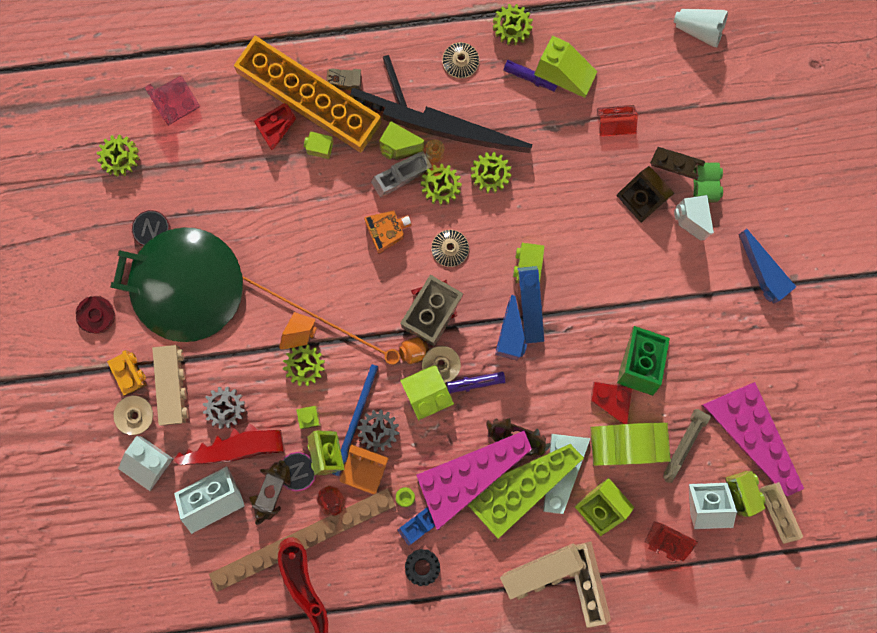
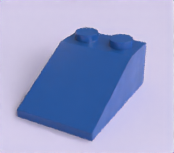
M511 295L508 300L495 355L517 361L525 354L527 344L524 343L525 336L516 296Z

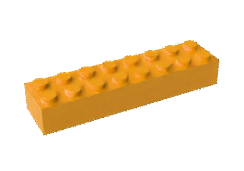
M257 36L253 37L233 65L237 74L282 103L288 104L290 108L362 153L382 123L380 115Z

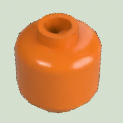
M419 337L404 340L401 343V347H399L402 361H406L408 364L423 361L424 356L429 351L426 341L423 342Z

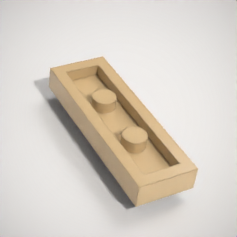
M780 483L760 488L759 490L764 495L765 504L783 544L803 538Z

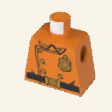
M394 211L364 217L378 254L403 240L404 233L402 230L412 226L408 215L397 219Z

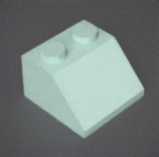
M707 195L684 198L674 209V216L678 220L679 226L700 241L705 240L714 233Z
M136 436L125 451L118 469L151 491L173 458L144 437Z
M728 483L689 484L690 515L694 529L734 527L737 511Z

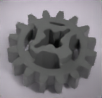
M380 409L379 414H376L375 410H372L371 416L366 413L367 419H360L363 425L357 426V429L362 430L358 437L364 438L361 443L367 442V449L374 446V451H377L378 447L385 451L384 446L386 445L391 448L390 442L397 441L394 435H399V432L395 431L399 424H393L396 418L390 419V412L383 415L382 409ZM377 418L373 425H367L370 420ZM384 419L390 423L391 429L384 426ZM380 421L381 429H384V432L379 434L377 440L373 429L377 428ZM365 432L371 433L374 437L373 442L367 438ZM385 435L390 436L386 442L380 444L381 438Z

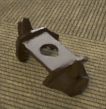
M496 418L493 423L489 420L486 422L488 437H491L495 442L512 436L511 432L525 431L532 448L527 454L529 456H542L551 446V443H546L545 436H540L541 432L539 429L533 432L511 423L510 418L503 419L502 421H498Z
M283 460L275 462L268 470L260 469V472L266 476L258 496L249 497L255 511L256 525L261 524L265 520H271L281 510L280 506L275 508L282 487L284 483L288 486L291 485L290 468ZM272 485L274 486L275 495L272 498H268L265 495V489Z

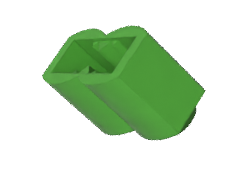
M705 163L703 167L696 165L693 173L698 174L699 177L697 180L693 179V197L707 195L708 202H718L723 197V187L720 186L723 169L720 168V163Z

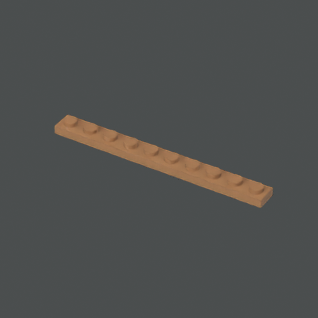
M387 488L209 573L216 592L278 563V546L281 541L288 537L299 539L304 548L308 549L396 505Z

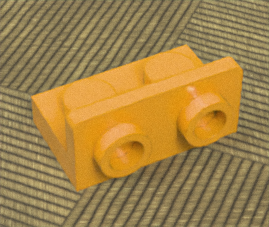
M124 350L122 354L107 361L124 396L146 386L144 381L146 376L141 369H138L136 365L138 360L133 352L130 353V351Z

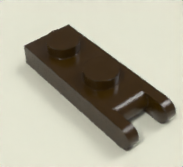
M657 147L650 164L653 167L697 180L699 175L693 173L696 165L703 167L705 161Z

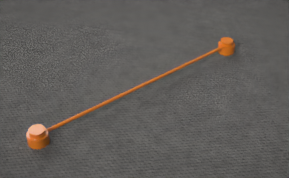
M243 276V280L384 354L385 361L388 364L395 365L399 362L400 354L397 350L389 349L385 352Z

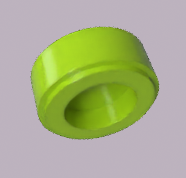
M404 487L397 491L396 502L398 505L409 507L414 503L415 494L410 488Z

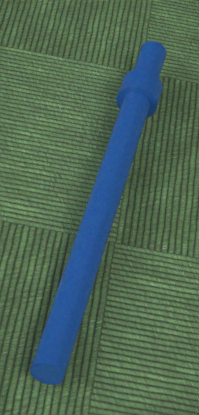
M373 364L370 366L341 447L343 464L347 461L351 442L378 370V366ZM341 471L334 472L332 474L340 476Z

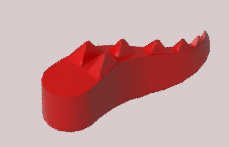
M249 424L245 432L239 433L234 428L228 439L222 440L219 436H216L213 445L207 447L204 443H201L199 449L195 452L190 449L187 450L186 455L179 452L174 461L178 465L234 462L261 454L284 452L282 430L260 431L252 424Z
M288 537L281 541L278 546V565L284 583L293 600L309 617L315 633H328L329 622L327 612L311 584L306 550L299 539Z

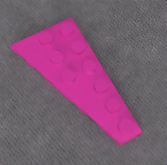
M755 382L702 404V407L714 417L713 419L725 429L727 434L755 462V465L767 475L769 480L773 484L780 483L786 497L804 489Z
M525 431L416 475L437 530L442 528L444 524L456 516L459 511L471 503L494 481L532 450Z

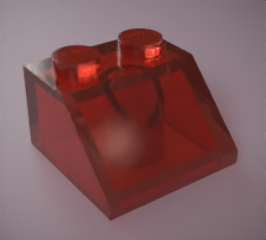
M654 521L644 543L649 545L648 549L658 554L660 551L666 553V558L677 562V560L684 562L696 547L698 541Z

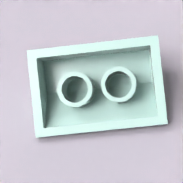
M227 466L174 493L180 519L191 534L245 506L242 495Z

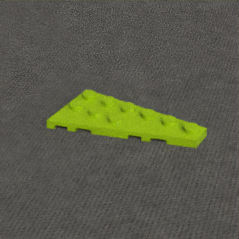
M568 444L503 474L469 503L468 506L499 539L576 467L584 457L572 444Z

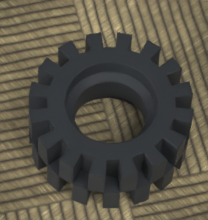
M415 550L406 559L405 574L414 585L428 586L438 578L440 563L436 555L430 552V550ZM419 560H426L430 564V571L426 575H419L415 571V564Z

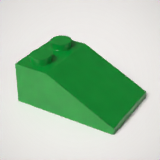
M634 326L620 366L617 384L653 396L662 385L670 338Z

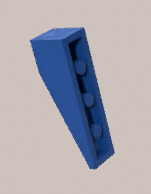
M747 228L742 231L739 237L761 290L764 292V297L773 304L779 302L794 290L796 285Z
M537 266L518 268L525 344L544 342Z

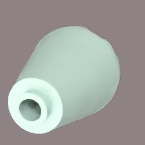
M681 9L680 12H676L674 23H676L678 29L717 48L722 37V31L726 25L728 11Z

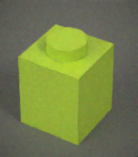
M310 131L309 137H306L304 141V148H306L307 154L329 159L334 143L333 137Z
M317 406L296 409L300 429L321 426Z

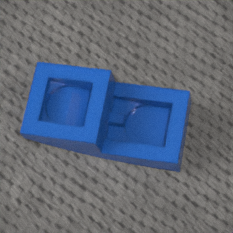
M425 508L397 529L408 546L435 527L429 508Z

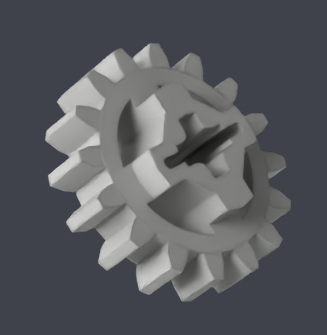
M218 387L217 393L212 390V396L205 397L208 403H203V406L207 407L203 414L209 415L206 418L207 421L213 420L212 426H216L219 423L220 429H223L224 424H226L227 428H231V423L238 425L237 419H243L240 414L241 412H246L242 408L246 402L240 401L243 397L241 394L236 396V389L230 392V387H226L225 391H223L222 387ZM221 396V399L218 402L214 403V400L217 397ZM230 397L234 398L237 406L232 404ZM226 404V406H229L230 408H232V410L228 409L225 410L223 413V410L217 408V406H223ZM212 409L217 412L218 419L214 416ZM235 413L231 419L227 420L230 414Z

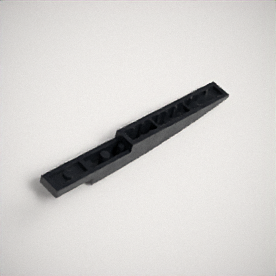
M352 88L350 97L363 105L371 107V110L378 113L382 111L383 120L430 135L478 146L530 153L533 145L427 106L424 113L355 88Z

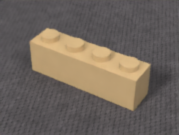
M177 345L153 347L158 423L160 426L184 424L189 417V413L184 403V400L187 399L186 388H183V380H185V370L181 367V361L184 360L183 350Z
M592 542L577 544L575 546L584 566L580 570L581 573L574 577L586 626L588 628L607 624L611 618Z
M573 543L504 573L500 579L510 600L516 597L519 600L528 595L527 592L532 590L539 592L546 588V584L552 583V585L563 581V577L567 575L574 577L580 574L584 563Z

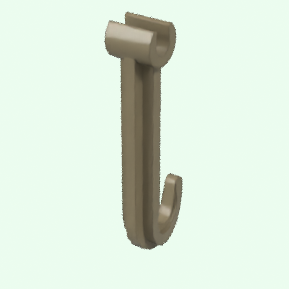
M699 409L693 411L690 417L692 421L675 450L671 462L668 463L664 471L663 478L665 482H673L700 430L709 422L710 415Z

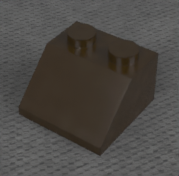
M648 166L633 178L616 196L642 223L675 193Z

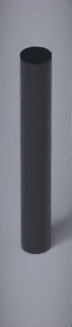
M385 55L382 58L398 104L407 107L390 56Z

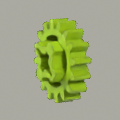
M508 4L507 9L502 6L501 12H496V18H493L495 25H493L492 29L496 31L495 37L501 36L500 42L507 40V45H509L513 41L514 45H517L518 40L523 43L524 37L529 38V32L533 28L531 26L533 19L529 18L530 12L524 13L525 7L518 9V4H516L512 8L511 4ZM502 18H503V19H504V23H503V25L501 26V25H500V22H501V20H502ZM524 23V24H525V28H524V30L522 31V30H521V29H522L521 26H522V24Z
M111 135L110 141L104 139L105 145H99L102 151L97 152V155L101 157L97 159L102 164L101 168L103 170L107 169L106 172L110 175L114 172L116 177L119 176L120 172L126 176L127 170L132 173L131 167H137L138 165L135 163V160L140 159L136 155L139 152V149L135 147L136 144L133 141L130 142L127 136L123 139L121 135H118L117 139ZM124 145L129 148L130 152L125 151ZM107 159L112 161L111 164H113V166L108 164Z
M486 152L484 158L481 155L478 156L479 162L473 161L475 167H471V172L474 173L471 175V179H476L474 186L480 185V191L485 188L487 194L490 190L496 193L497 188L502 191L504 189L503 184L508 185L509 181L507 179L511 178V174L507 172L511 171V166H506L508 160L502 161L503 155L496 157V153L493 152L492 156H489L488 152ZM481 166L483 173L479 176L478 170ZM488 170L490 172L495 171L494 176L492 174L488 175ZM501 170H503V178H502V179H500V176H499V173L501 172Z
M440 164V168L433 165L432 171L427 169L428 175L423 174L422 179L425 181L421 182V186L425 187L422 189V194L427 193L426 200L432 198V204L439 201V206L442 205V201H445L448 205L450 198L455 201L456 197L454 194L459 195L460 190L457 188L462 186V183L458 182L461 177L455 176L457 170L450 171V165L444 168L443 164ZM449 176L453 180L454 185H452V183L449 182ZM444 179V186L442 185L438 191V184ZM428 184L434 188L433 193L430 191Z
M308 344L305 349H303V346H299V350L293 347L292 354L286 353L289 359L283 360L287 364L283 370L289 372L286 374V377L292 376L291 382L295 383L298 381V386H301L303 382H305L306 386H309V381L317 383L315 378H322L319 372L325 371L321 367L325 361L319 359L323 355L321 353L316 355L317 348H313L311 351ZM302 353V357L297 360L294 359L298 354ZM310 355L315 357L317 364L311 362ZM304 361H306V363L311 367H305L304 370H302V368L297 364L304 363ZM292 367L298 370V377L293 373ZM309 372H315L312 376L305 378Z

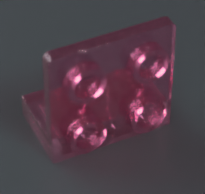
M181 75L154 89L152 84L144 87L168 126L200 108L199 103Z

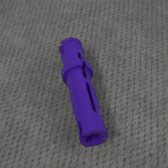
M507 60L503 71L530 81L537 87L541 86L555 92L558 86L534 75L535 71L510 60Z
M501 371L472 378L463 377L462 380L446 383L449 394L460 391L470 392V389L504 384L506 382L504 372Z

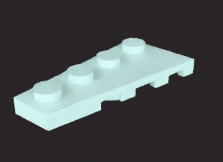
M551 434L549 453L572 444L584 457L590 438ZM582 461L545 495L544 512L564 514Z

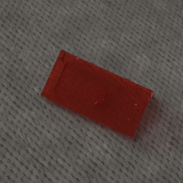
M634 105L597 108V116L600 121V136L637 133L638 113Z

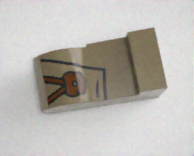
M361 69L327 70L326 81L336 88L352 91V88L361 90Z

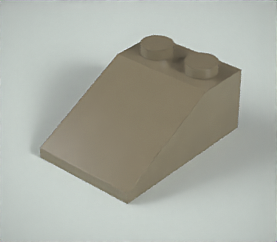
M430 275L402 319L401 327L435 347L464 294Z

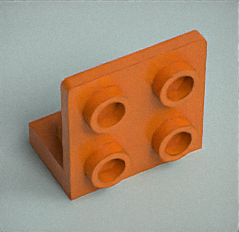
M351 445L350 453L344 466L345 470H343L339 481L371 494H376L389 458Z

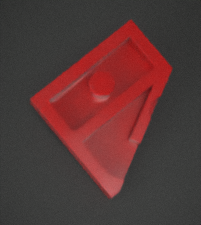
M283 103L254 122L272 151L294 123L296 117L288 104Z
M593 382L591 402L616 418L621 424H627L632 388Z

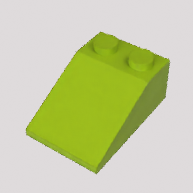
M552 36L540 58L534 75L585 98L597 71L570 43Z

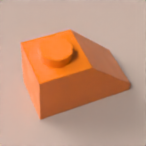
M294 312L282 333L279 349L284 350L307 345L310 338L314 339L317 331V327H314L316 319Z

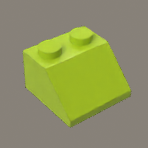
M393 122L389 123L379 140L381 154L388 159L394 158L399 160L424 151V140Z
M436 365L400 380L418 421L454 404Z
M313 431L307 438L314 475H327L345 470L337 432Z
M745 471L725 478L738 515L750 517L765 509V498L762 492H759L757 486L759 485L757 475L753 474V471Z
M609 478L595 487L575 506L600 537L626 520L635 508Z

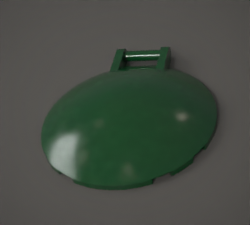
M175 228L152 238L143 246L138 254L118 251V264L114 281L111 282L110 288L128 291L136 315L148 329L158 336L177 342H194L211 337L223 329L239 308L243 294V274L238 259L231 248L212 233L197 228ZM127 258L133 259L128 283L123 285L121 282Z

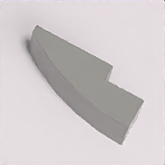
M422 151L374 176L371 183L381 198L424 174L427 169L432 168V165Z

